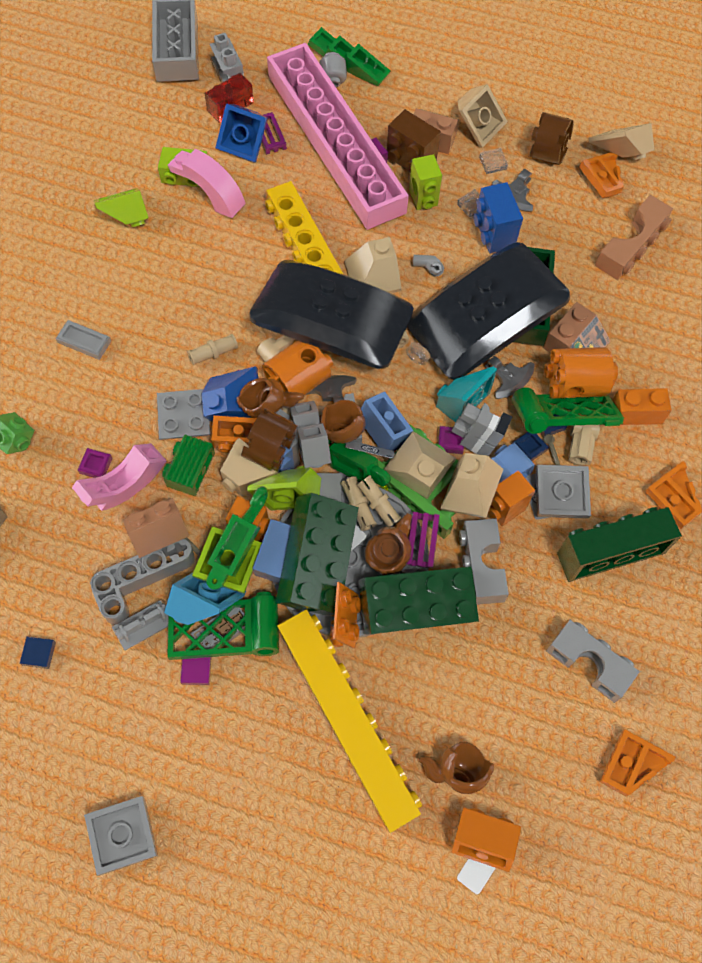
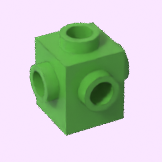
M15 412L0 415V449L6 454L25 451L29 447L30 440L35 431Z

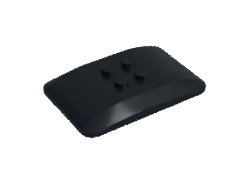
M515 242L481 261L437 292L413 312L407 327L444 375L451 380H455L470 373L564 307L570 300V291L525 244Z
M283 260L277 265L252 306L249 318L253 324L370 367L384 369L390 365L412 317L414 308L410 302L358 279L311 264Z

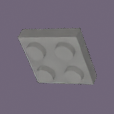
M536 466L537 517L589 518L591 516L589 466Z
M144 796L84 815L97 876L158 856Z

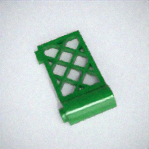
M524 387L518 389L512 396V403L523 425L532 434L541 433L548 426H620L624 421L623 415L609 395L551 399L549 394L536 395L534 390Z
M259 592L255 597L247 600H238L226 608L224 612H220V616L210 626L203 620L198 621L206 630L196 640L186 632L194 623L190 625L185 624L181 628L174 618L168 615L167 658L169 660L248 654L272 656L279 653L277 597L272 596L270 592ZM233 608H245V616L237 624L227 616ZM223 619L234 627L224 638L213 630ZM239 631L245 637V647H233L228 641ZM211 632L220 642L213 649H205L200 643ZM182 635L192 642L185 651L175 652V643Z

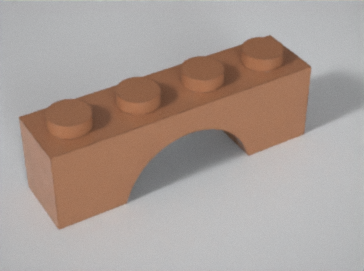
M649 195L638 208L632 221L638 236L631 239L613 237L600 252L595 266L616 280H619L624 273L628 275L635 265L634 261L636 258L640 260L648 249L647 245H653L659 237L660 233L658 232L660 230L665 231L672 221L669 217L673 208L654 196Z

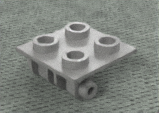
M204 389L157 393L159 440L183 438L185 434L192 437L210 435V423L203 413L202 391Z

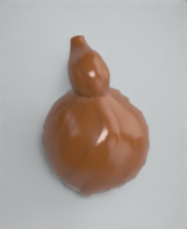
M259 378L244 385L239 397H237V403L245 413L253 418H257L261 412L264 413L265 408L277 413L282 406L286 408L295 407L299 400L304 399V394L284 392L280 383L275 379Z
M340 400L331 405L327 404L322 411V415H319L320 424L323 423L328 439L332 442L339 444L350 443L359 438L364 432L366 425L365 417L359 405L353 401Z
M407 513L395 527L379 529L377 535L373 536L365 547L364 556L366 562L382 575L396 574L402 571L410 560L411 544L407 537L411 529V514Z
M459 742L447 748L442 755L441 764H438L432 757L423 756L419 758V762L424 766L425 774L429 780L434 783L446 782L454 791L461 794H472L483 789L494 771V764L490 760H486L482 752L468 742Z

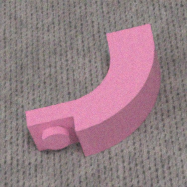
M194 149L192 153H188L182 150L168 164L172 173L194 181L206 192L215 212L233 218L246 204L238 185L229 173L218 162L202 151Z
M151 443L134 445L123 462L114 470L100 477L77 480L72 489L87 507L97 505L101 511L107 510L130 499L148 485L162 469L166 459Z

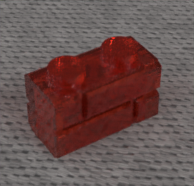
M238 73L221 84L214 86L204 93L208 113L220 123L222 122L226 104H235L242 107L254 103L252 84L241 73Z

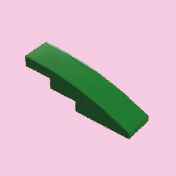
M322 27L309 39L308 45L324 57L325 54L330 52L338 53L345 59L348 73L376 86H379L391 72L390 69L359 43L353 47L342 36L339 35L335 39Z

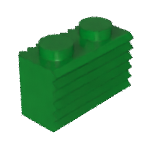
M187 434L183 436L181 442L177 441L173 449L174 458L171 464L167 463L162 473L166 486L196 496L215 455L213 444L193 438Z

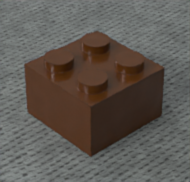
M404 109L388 125V158L405 168L409 173H411V164L414 158L434 154L437 161L441 131Z

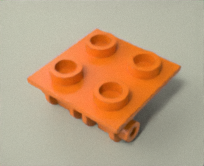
M337 582L335 615H331L334 617V620H331V624L334 626H331L330 641H332L334 647H343V644L355 649L356 641L359 639L357 613H360L361 601L357 593L340 582Z

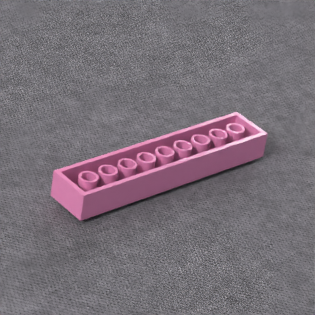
M303 43L268 56V76L365 228L368 230L406 214L409 195L308 45Z

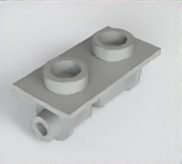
M161 600L112 627L125 651L168 627V615L164 613L166 605Z

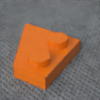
M612 152L582 160L579 166L602 198L620 194L624 188L623 180L620 177V166L616 165L618 155Z
M684 461L671 469L645 491L661 509L669 507L680 529H683L702 513L700 501L695 496L696 490L693 482H689L685 471L687 465Z
M624 729L620 734L600 782L624 796H629L659 771L675 761L676 756Z

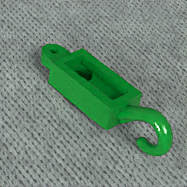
M333 443L329 447L331 468L348 477H356L358 482L364 481L367 487L369 486L364 479L370 475L374 482L380 486H385L391 481L389 473L379 467L378 458L363 451L347 448L346 443Z
M261 486L256 490L250 500V508L243 517L233 514L207 563L213 566L206 580L210 589L217 590L222 588L228 576L236 577L261 528L253 524L267 500L268 490L265 486ZM225 550H231L235 554V558L230 566L224 565L220 560Z

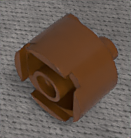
M542 112L539 120L540 126L535 127L532 133L531 140L535 141V143L532 145L530 157L561 164L568 150V147H566L568 139L571 140L574 121L566 117Z
M265 408L264 413L261 412L249 432L247 438L251 444L249 448L243 447L241 457L269 471L274 470L278 472L285 459L283 457L286 451L285 448L290 450L295 441V433L298 426L295 425V422Z

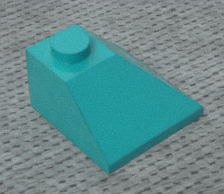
M492 366L457 378L449 386L445 384L437 393L438 401L436 407L456 422L468 403L477 407L490 394L497 368Z

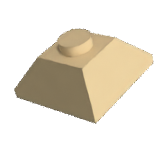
M488 84L470 89L458 101L459 112L479 148H483L508 122Z
M651 123L615 129L588 138L589 143L621 157L632 156L633 160L645 158L646 153L655 150Z
M390 237L366 242L344 261L349 277L366 282L390 293L402 290L397 256Z
M412 431L384 470L399 482L428 499L456 458Z
M238 438L220 470L223 479L222 484L232 493L236 491L241 496H253L247 491L248 485L278 474V472L274 470L269 471L241 457L243 447L249 448V445Z
M465 453L456 465L441 509L443 511L486 518L503 468L487 455Z

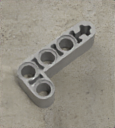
M182 539L141 558L138 555L94 574L90 582L91 589L99 610L108 623L116 625L129 618L130 612L124 598L125 595L191 567L194 563L195 555L190 543ZM180 551H183L184 556L179 557L178 553ZM168 556H170V559H171V561H172V562H170V563L168 562V560H167V558H166V557H168ZM162 561L159 568H150L153 562ZM129 572H137L133 579L125 580ZM111 582L109 589L100 591L102 584ZM121 606L117 614L109 615L112 607Z

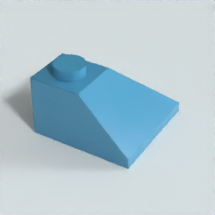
M193 573L172 584L164 613L173 617L178 623L190 625L219 614L244 597L246 591L243 594L225 587L213 590L208 587L206 581L194 578L192 576Z

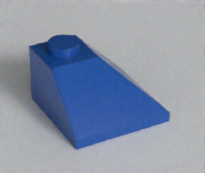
M226 104L216 149L256 162L267 117L239 105Z
M254 366L211 377L202 391L204 417L213 422V416L251 417L239 407L237 397H239L244 385L254 379H259L257 367Z

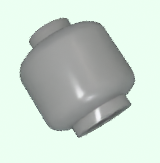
M336 52L325 54L319 63L334 86L339 87L347 78L345 59Z

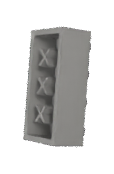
M152 0V63L157 82L199 80L198 17L195 0Z

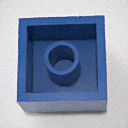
M508 182L481 188L479 198L476 201L477 210L474 213L473 219L475 226L479 227L481 231L483 245L487 246L489 253H494L508 246V244L517 242L523 217Z

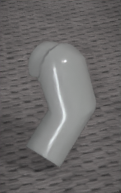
M413 255V266L425 267L433 276H440L443 273L444 266L436 256Z

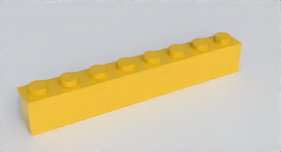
M306 609L277 625L389 833L420 816L419 808L422 807L421 801L414 790L409 792L406 788L404 781L407 780L403 769L400 764L394 766L389 755L393 752L385 738L381 740L378 738L375 732L378 725L370 712L364 713L360 705L364 700L356 687L351 689L346 679L350 678V675L342 662L337 664L333 654L336 653V650L330 639L324 640L319 631L323 627L315 614L310 616Z

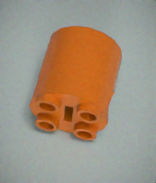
M297 340L263 363L262 371L266 379L272 378L278 381L284 392H298L306 395L331 377L330 368L333 366V361L328 354H323L318 347Z
M607 347L552 349L550 363L545 364L544 376L546 379H549L550 398L608 396L618 377V366L616 362H613L610 350Z

